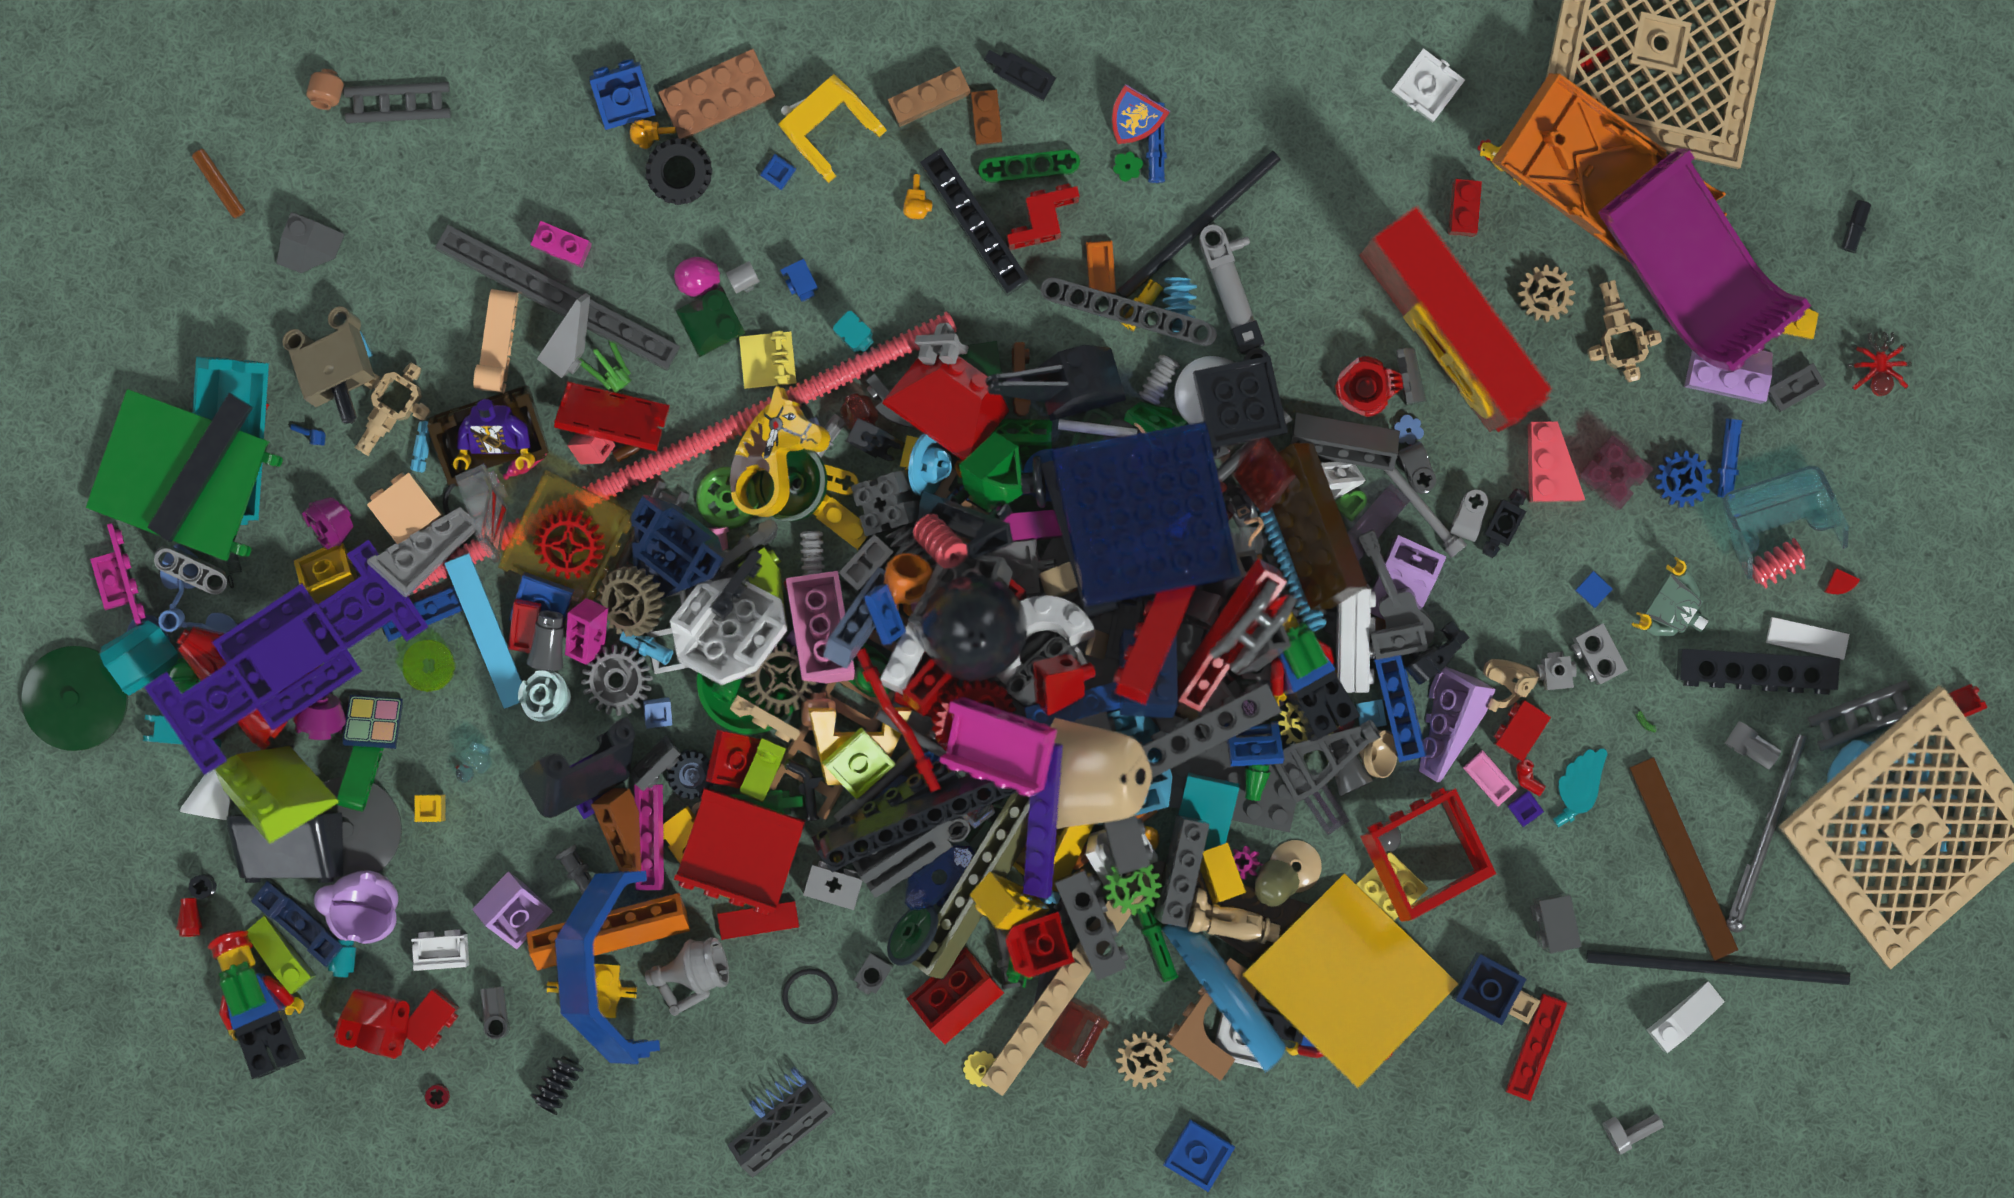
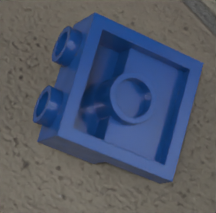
M633 59L624 60L618 63L619 68L609 70L607 66L601 67L593 71L594 75L589 76L605 130L655 115L640 61L634 63Z

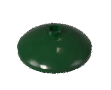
M805 448L799 451H789L786 455L790 493L784 508L772 516L778 520L793 522L805 519L816 511L824 499L827 489L825 465L816 452ZM757 470L755 491L762 507L767 505L773 497L774 481L766 470ZM799 480H801L802 482L800 488L797 487V482Z

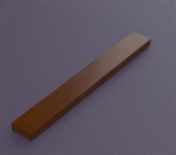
M1651 757L1629 767L1712 959L1715 961L1738 951L1655 758Z

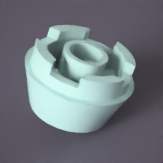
M540 670L535 671L527 681H522L518 691V700L521 702L522 708L529 718L544 722L560 717L567 711L571 702V694L564 679L558 673Z

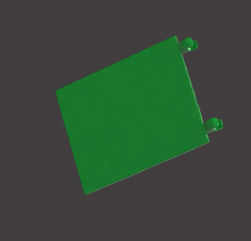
M127 389L86 508L156 534L147 527L212 420ZM239 430L174 537V542L228 561L231 552L249 557L252 548L236 542L235 538L262 462L277 467L282 465L283 457L266 452L270 441Z

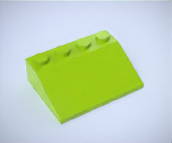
M290 746L236 754L227 759V762L214 769L225 793L269 844L339 803L332 792Z

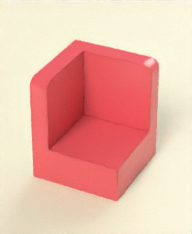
M576 433L567 446L580 464L604 463L616 445L613 441Z

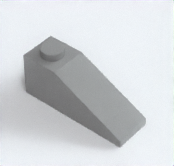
M587 293L575 301L537 358V360L561 378L569 372L574 374L582 364V361L579 359L585 351L590 295Z

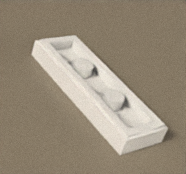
M1771 617L1766 643L1844 660L1850 634Z

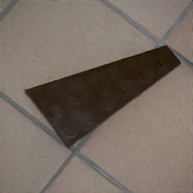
M1157 860V862L1151 863L1154 866L1151 874L1159 873L1160 876L1155 879V882L1161 884L1166 862ZM1199 872L1195 891L1197 888L1206 890L1207 902L1212 905L1201 872ZM1243 885L1246 893L1214 903L1223 907H1235L1259 914L1264 917L1263 921L1266 918H1270V923L1280 925L1279 938L1305 913L1310 905L1288 898L1279 906L1269 907L1258 900L1255 888ZM1156 888L1155 892L1159 894L1160 888ZM1216 935L1254 962L1274 944L1266 941L1265 944L1258 943L1257 941L1243 942L1239 939Z

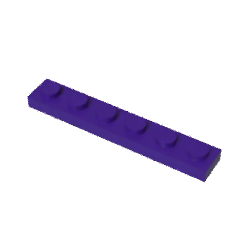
M1054 743L1044 790L1030 796L1023 894L1045 899L1052 896L1063 744Z

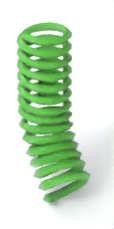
M1639 711L1638 713L1640 714L1635 716L1641 722V726L1655 733L1656 726L1648 723L1642 711Z

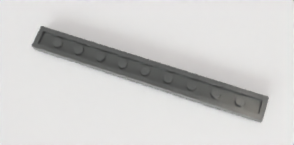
M449 225L435 246L437 251L563 317L567 315L575 301L582 296ZM590 299L587 322L588 330L668 371L680 346Z

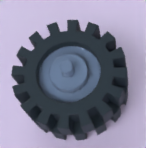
M683 750V753H680L678 756V762L671 769L668 770L666 768V779L671 789L681 797H688L689 799H694V797L700 798L705 788L714 785V783L706 781L710 760L703 753L696 750Z

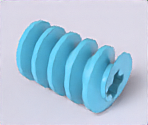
M1164 278V282L1171 285L1163 290L1164 293L1171 295L1163 299V303L1170 306L1164 309L1195 318V316L1188 314V311L1196 309V306L1189 304V301L1196 299L1197 296L1189 293V290L1197 288V285L1190 283L1191 279ZM1178 319L1173 323L1172 329L1174 332L1182 330L1183 321Z

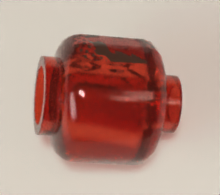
M858 393L847 396L844 400L845 402L840 407V414L847 429L852 430L857 418L875 426L878 420V413L871 398L867 395H859Z

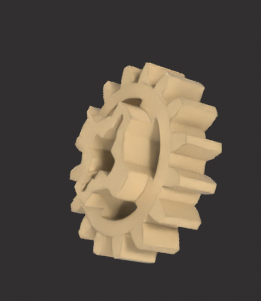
M1544 265L1542 272H1540L1538 267L1533 268V276L1529 273L1524 275L1527 282L1519 283V286L1524 290L1518 292L1517 296L1524 299L1519 306H1527L1526 315L1533 312L1535 314V321L1543 316L1544 322L1547 323L1550 320V316L1555 321L1560 319L1558 312L1564 315L1568 313L1565 306L1573 305L1574 302L1569 299V296L1575 295V291L1569 290V286L1573 284V281H1565L1566 272L1559 275L1557 266L1552 271H1549L1548 265ZM1546 277H1551L1559 283H1551L1547 280ZM1535 281V292L1529 296L1530 286ZM1543 287L1546 291L1556 289V291H1554L1549 296L1550 300H1548L1547 297L1536 298L1540 295V293L1544 291ZM1563 292L1562 302L1557 306L1556 299L1558 294ZM1538 303L1545 306L1547 311L1536 308L1534 304Z
M1143 1031L1142 1037L1139 1038L1135 1033H1132L1133 1040L1130 1042L1124 1039L1126 1047H1118V1052L1123 1054L1122 1057L1116 1058V1062L1123 1064V1066L1118 1068V1072H1126L1124 1081L1133 1079V1087H1136L1139 1082L1142 1083L1143 1089L1147 1088V1083L1149 1082L1154 1087H1157L1156 1080L1158 1078L1162 1081L1166 1080L1163 1075L1164 1071L1171 1073V1068L1167 1066V1063L1173 1062V1058L1166 1055L1171 1052V1048H1163L1166 1041L1164 1038L1156 1041V1033H1153L1150 1038L1147 1037L1146 1031ZM1145 1042L1144 1048L1137 1051L1131 1049L1133 1046ZM1155 1046L1162 1054V1061L1155 1059L1153 1054ZM1147 1053L1152 1063H1146L1144 1067L1140 1066L1141 1063L1137 1057H1143ZM1127 1058L1134 1061L1136 1066L1134 1074L1128 1068ZM1152 1069L1158 1071L1150 1077H1144L1145 1072Z

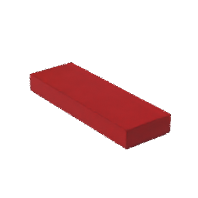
M796 901L779 903L775 913L769 912V915L753 911L754 908L717 914L721 940L800 927Z

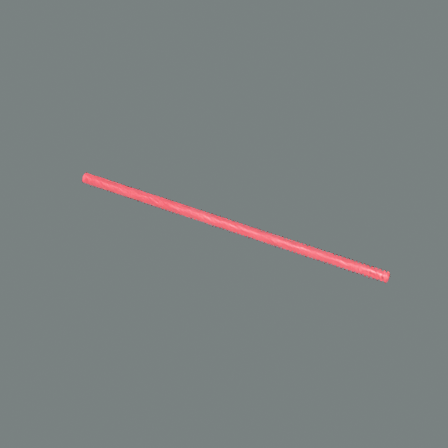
M945 311L943 316L937 315V319L933 320L931 318L927 324L923 322L920 327L916 325L914 330L908 329L906 334L900 333L898 338L894 336L891 341L885 340L883 345L881 343L877 344L878 347L875 349L871 347V351H864L860 356L856 354V358L852 359L850 357L848 362L844 363L842 361L839 366L833 365V369L827 368L823 374L819 372L817 377L813 375L810 380L804 379L802 384L796 383L797 386L794 388L790 386L789 390L786 391L788 400L799 403V408L802 407L801 404L803 403L809 404V400L815 401L817 396L823 397L825 392L829 394L832 389L838 390L840 385L846 386L845 383L848 381L852 383L854 378L860 379V376L863 374L867 376L869 371L875 372L877 367L879 369L883 368L882 365L885 363L889 365L892 360L894 362L898 361L897 358L900 356L904 358L906 353L912 354V350H920L919 346L915 343L916 335H934L939 323H949L952 329H954V333H956V325L950 313ZM767 397V401L763 402L761 400L759 405L753 404L750 409L746 407L744 412L738 411V415L734 416L732 414L730 419L726 420L724 418L721 423L717 421L715 426L709 425L707 430L701 429V433L697 434L695 432L692 437L686 436V440L682 441L680 439L676 445L672 443L669 448L663 447V451L657 450L655 455L649 454L647 459L643 457L640 462L634 461V465L630 466L628 464L626 469L620 468L618 473L614 471L609 477L605 475L603 480L599 478L597 483L591 482L587 488L583 486L580 491L576 489L574 494L568 493L566 498L560 497V501L554 500L551 505L547 503L545 508H537V512L531 511L530 515L527 516L525 514L522 519L516 518V522L512 523L510 521L506 527L504 525L500 526L501 529L498 530L494 543L492 541V533L490 534L489 532L486 533L485 537L479 536L477 541L473 539L470 544L464 543V547L456 549L413 593H417L419 588L421 590L425 589V585L431 586L434 581L436 583L439 582L440 578L446 579L448 571L444 563L470 553L475 565L477 560L483 561L485 556L489 558L492 556V553L498 554L500 549L506 550L508 545L510 547L514 546V542L520 543L523 538L527 540L529 535L535 536L536 529L542 528L540 522L543 519L549 521L548 515L550 513L557 517L559 509H562L565 515H567L569 508H573L574 514H578L580 510L587 511V507L591 506L593 508L597 502L601 504L602 500L606 499L607 501L612 495L616 497L618 492L624 493L626 488L630 490L633 485L639 486L641 481L643 483L647 482L646 479L649 477L653 479L655 474L659 476L662 471L668 472L670 467L676 468L678 463L680 465L684 464V460L690 461L693 456L697 458L699 453L705 454L707 449L713 450L715 445L719 447L722 442L728 443L730 438L734 440L736 435L742 436V432L747 431L755 417L771 403L772 398ZM493 529V539L496 529Z

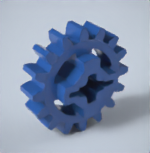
M1683 451L1682 457L1679 456L1678 452L1672 453L1673 460L1669 457H1664L1663 460L1666 465L1657 466L1661 474L1654 476V479L1660 480V484L1655 486V489L1663 490L1660 498L1663 499L1668 496L1670 498L1668 501L1669 505H1673L1675 501H1678V508H1683L1685 502H1687L1689 507L1694 506V499L1698 502L1703 501L1701 493L1708 494L1710 492L1705 486L1706 484L1713 483V480L1707 479L1706 475L1712 471L1711 469L1705 470L1703 468L1707 462L1706 460L1697 461L1699 454L1695 453L1690 458L1688 451ZM1677 462H1686L1682 469L1678 470L1671 467ZM1695 469L1699 472L1700 481L1696 479ZM1686 473V479L1689 483L1683 484L1680 487L1681 480L1678 478V475ZM1666 477L1671 480V490L1667 485ZM1686 489L1695 491L1694 494L1688 497H1681V494Z

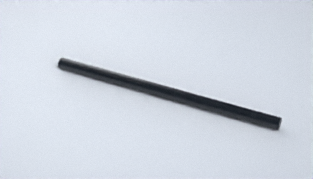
M1587 950L1586 963L1839 985L1850 984V972L1596 950Z

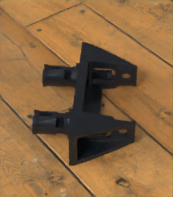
M956 486L946 499L925 491L922 492L917 522L928 514L938 515V519H942L956 535L972 541L967 545L969 558L972 559L997 551L1013 543L1010 523L1004 521L1012 513L1009 505L1005 504L1002 507L1001 502H999L989 515L961 505L969 497L965 488L959 491V487Z

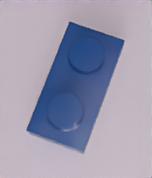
M887 584L879 585L864 596L882 644H891L906 633Z

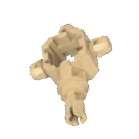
M1616 280L1602 283L1599 286L1601 287L1606 306L1604 307L1605 315H1603L1606 331L1600 339L1602 346L1598 344L1587 350L1589 360L1599 361L1605 357L1607 365L1614 369L1625 368L1623 374L1628 383L1640 380L1639 367H1636V363L1645 360L1649 353L1647 345L1652 347L1662 341L1660 332L1652 330L1645 332L1644 335L1642 326L1631 322L1628 309H1625L1624 302L1621 303ZM1632 331L1639 350L1638 356L1617 361L1610 342L1611 336Z
M412 362L402 371L404 372L403 376L391 372L385 374L380 380L381 377L374 374L375 379L364 384L371 390L375 389L371 395L372 403L375 407L367 418L369 421L365 426L367 427L366 431L354 448L367 456L370 455L379 438L384 437L386 432L391 431L397 420L408 419L411 413H413L412 416L425 421L431 413L430 409L423 403L418 404L422 397L420 387L412 382L414 379H418L421 368ZM394 380L413 391L411 398L399 413L381 402L384 392Z

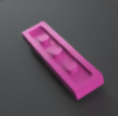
M655 784L651 788L647 787L644 791L637 785H634L635 803L639 810L641 871H646L647 881L636 882V890H664L663 784Z

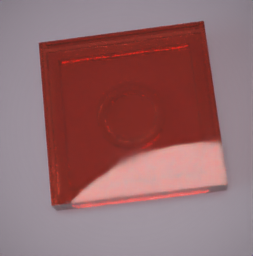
M1261 438L1233 474L1261 513H1267L1296 477L1268 438Z

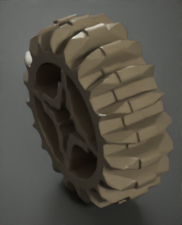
M623 566L618 568V570L611 571L602 580L603 585L598 589L602 595L598 596L596 600L608 608L607 620L610 621L608 628L616 627L617 634H622L624 631L626 637H631L633 634L636 637L652 631L660 623L659 618L665 614L660 608L664 607L666 603L660 600L664 593L659 592L657 589L660 583H653L654 575L649 574L646 576V569L638 570L637 566L629 568Z
M786 643L781 645V651H778L776 645L757 671L745 676L753 680L752 682H747L745 687H754L755 689L748 694L749 697L752 698L755 695L760 697L755 702L756 706H759L763 701L766 702L764 706V711L766 712L769 711L771 705L774 706V714H779L780 707L782 706L784 713L789 714V705H792L793 709L797 711L800 709L797 700L801 703L806 702L807 698L803 694L811 695L813 693L811 689L807 688V685L813 686L816 685V682L803 681L801 677V686L798 690L791 680V674L795 668L798 667L800 671L799 658L794 655L797 651L796 646H793L790 652H786ZM772 658H785L791 662L785 668H777L771 665L768 660ZM761 668L766 671L765 673L770 678V683L764 691L759 681ZM789 669L784 679L787 680L786 685L780 683L772 689L771 687L775 684L774 680L776 679L774 674L780 675ZM777 689H783L793 697L787 700H776L771 698L770 695Z

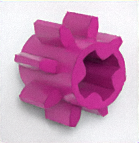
M1244 846L1243 852L1234 849L1235 855L1233 858L1238 872H1241V879H1246L1247 873L1257 876L1255 870L1258 866L1263 865L1256 858L1260 853L1254 851L1250 854V847ZM1241 860H1249V865H1241Z

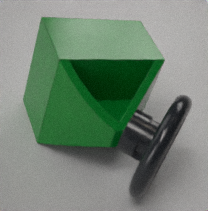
M996 432L959 464L963 485L969 494L968 499L988 512H991L999 502L1004 506L1022 494L1036 493L1037 503L1040 508L1046 506V486L1041 467V457L1038 455L1034 456L1033 472L1023 473L1018 446Z

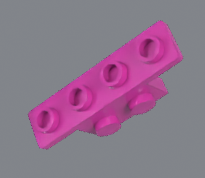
M113 523L107 524L115 552L90 559L104 609L109 610L130 603L135 624L138 626L143 623L142 619L146 618L142 603L137 604L135 594L139 593L135 578L130 579L127 569L132 568L127 553H122L120 544L125 542L121 529H115Z

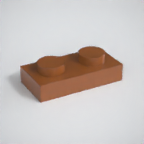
M997 90L971 92L976 145L1002 143Z

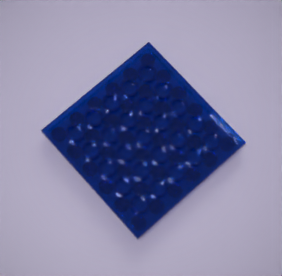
M1206 422L1053 449L1051 451L1085 607L1224 581L1241 576Z

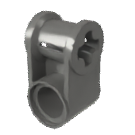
M1419 441L1398 450V461L1411 487L1419 494L1428 493L1436 484V476L1422 442ZM1420 475H1422L1423 478H1429V482L1426 484V488L1423 484L1418 485L1417 481L1420 479Z

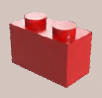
M1454 180L1452 184L1448 235L1475 237L1478 234L1482 181Z
M1525 700L1513 704L1507 714L1510 716L1509 721L1505 726L1501 724L1493 736L1496 738L1494 745L1522 762L1551 719L1549 715Z
M432 989L408 1019L406 1038L423 1051L428 1047L433 1049L443 1037L439 1034L445 1026L450 1028L459 1017L456 1011L460 1007L437 989Z

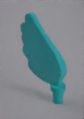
M1588 749L1584 752L1583 756L1576 757L1574 763L1567 765L1565 776H1561L1558 780L1559 794L1566 806L1562 810L1563 813L1553 818L1558 828L1568 821L1570 823L1574 821L1576 815L1588 812L1595 804L1603 767L1608 755L1607 750L1599 749L1595 752Z

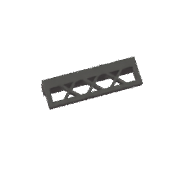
M809 1080L727 1146L739 1165L753 1178L835 1113V1111ZM811 1091L814 1098L806 1104H801L802 1097ZM792 1109L789 1118L780 1120L784 1111ZM765 1126H771L769 1134L765 1137H759L761 1130ZM745 1142H751L749 1150L741 1155L737 1149Z

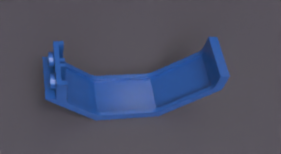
M617 871L595 874L555 939L561 1014L609 1063L639 1064L638 1058L650 1057V1052L660 1051L659 1040H626L600 1013L597 1003L593 951L594 939L623 888L629 883L647 881L646 871Z

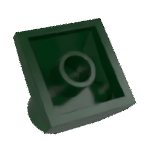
M723 287L709 291L706 295L676 310L699 358L746 334Z

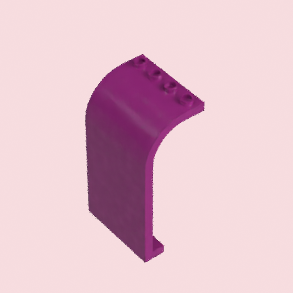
M1676 148L1598 213L1663 314L1682 340L1709 364L1732 372L1740 369L1745 364V360L1751 355L1762 351L1769 340L1780 336L1785 331L1784 328L1791 322L1802 318L1804 312L1811 305L1805 297L1789 294L1779 288L1762 272L1691 163L1695 157L1690 149Z

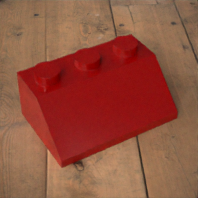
M965 947L959 953L944 979L929 978L906 999L929 1030L945 1045L1001 997L1004 992Z

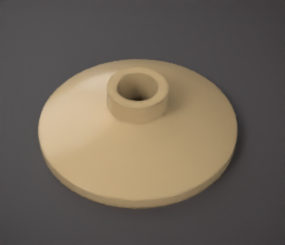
M1291 840L1284 842L1271 855L1270 860L1284 861L1290 866L1293 862L1300 863L1301 868L1297 871L1300 882L1295 893L1310 889L1320 877L1322 868L1320 856L1310 844L1304 841Z

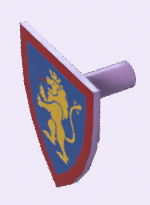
M1125 84L1116 99L1112 113L1113 132L1117 143H1133L1146 138L1161 126L1170 110L1151 100L1146 94H1141Z

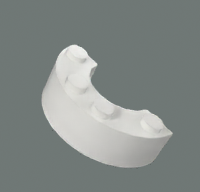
M1036 596L1020 601L1027 619V638L1036 632L1048 630L1057 632L1067 640L1070 646L1095 637L1094 627L1090 619L1078 606L1068 600L1055 596ZM1020 656L1007 670L1021 665Z

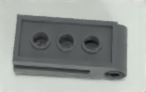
M964 815L852 863L862 881L876 898L952 848L949 841L959 842L964 840L970 832V825Z

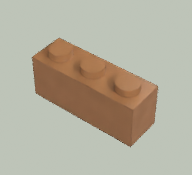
M957 67L889 98L888 103L899 127L967 97L971 95V92L960 67Z

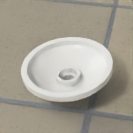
M1218 356L1201 357L1189 363L1180 373L1175 384V403L1184 420L1194 428L1206 432L1193 372L1234 362Z

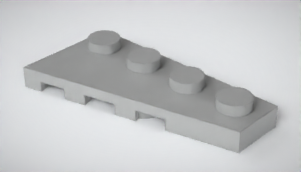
M459 507L431 523V526L424 530L410 535V538L399 544L392 545L387 548V551L378 556L375 555L369 558L367 564L406 598L479 528V523Z

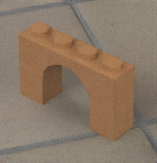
M1228 957L1225 963L1254 1001L1256 988L1243 976L1247 969ZM1201 986L1197 992L1201 996L1195 1004L1193 1002L1188 1004L1182 1013L1185 1016L1184 1020L1180 1025L1175 1023L1167 1034L1170 1038L1167 1043L1221 1081L1236 1059L1215 1045L1205 1033L1204 1015L1213 999L1205 988ZM1258 1006V1008L1271 1011L1270 1008Z

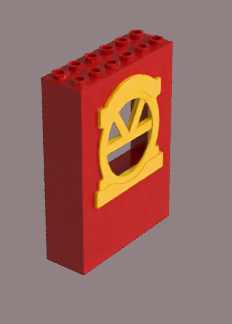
M1417 206L1370 241L1359 256L1403 314L1404 320L1412 331L1417 333L1489 432L1495 429L1497 432H1500L1512 426L1528 415V412L1539 407L1549 399L1547 393L1552 391L1551 387Z

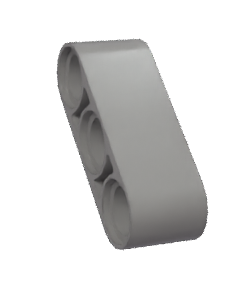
M164 545L157 549L154 562L160 571L210 594H220L225 590L227 576L222 569L173 546ZM169 552L173 555L174 561L169 565L162 564L159 560L160 554ZM195 564L198 567L197 574L194 576L186 575L183 571L185 565ZM211 575H219L223 582L218 587H212L208 584L207 580Z

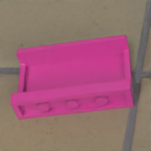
M965 697L958 698L950 703L949 712L954 714L947 752L940 756V763L946 764L947 768L954 771L963 770L969 772L976 779L992 780L996 786L1017 789L1018 793L1025 796H1032L1044 790L1057 729Z

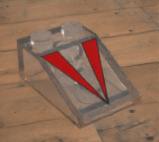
M482 464L455 476L478 542L492 561L496 563L500 559L508 508L504 498L508 497L503 483L499 482L494 471L490 472L485 464Z

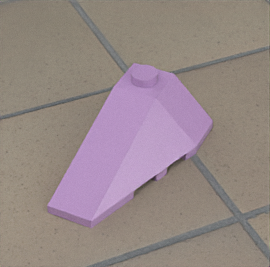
M1445 667L1441 673H1436L1429 692V698H1433L1434 701L1432 714L1426 715V722L1430 723L1429 737L1423 740L1427 755L1421 757L1419 768L1421 773L1436 782L1442 781L1486 714L1487 706L1494 695L1495 688L1475 677Z

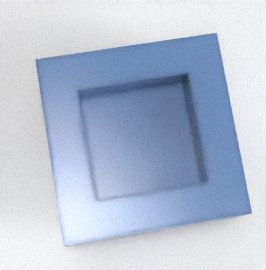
M669 697L643 700L646 729L672 725Z

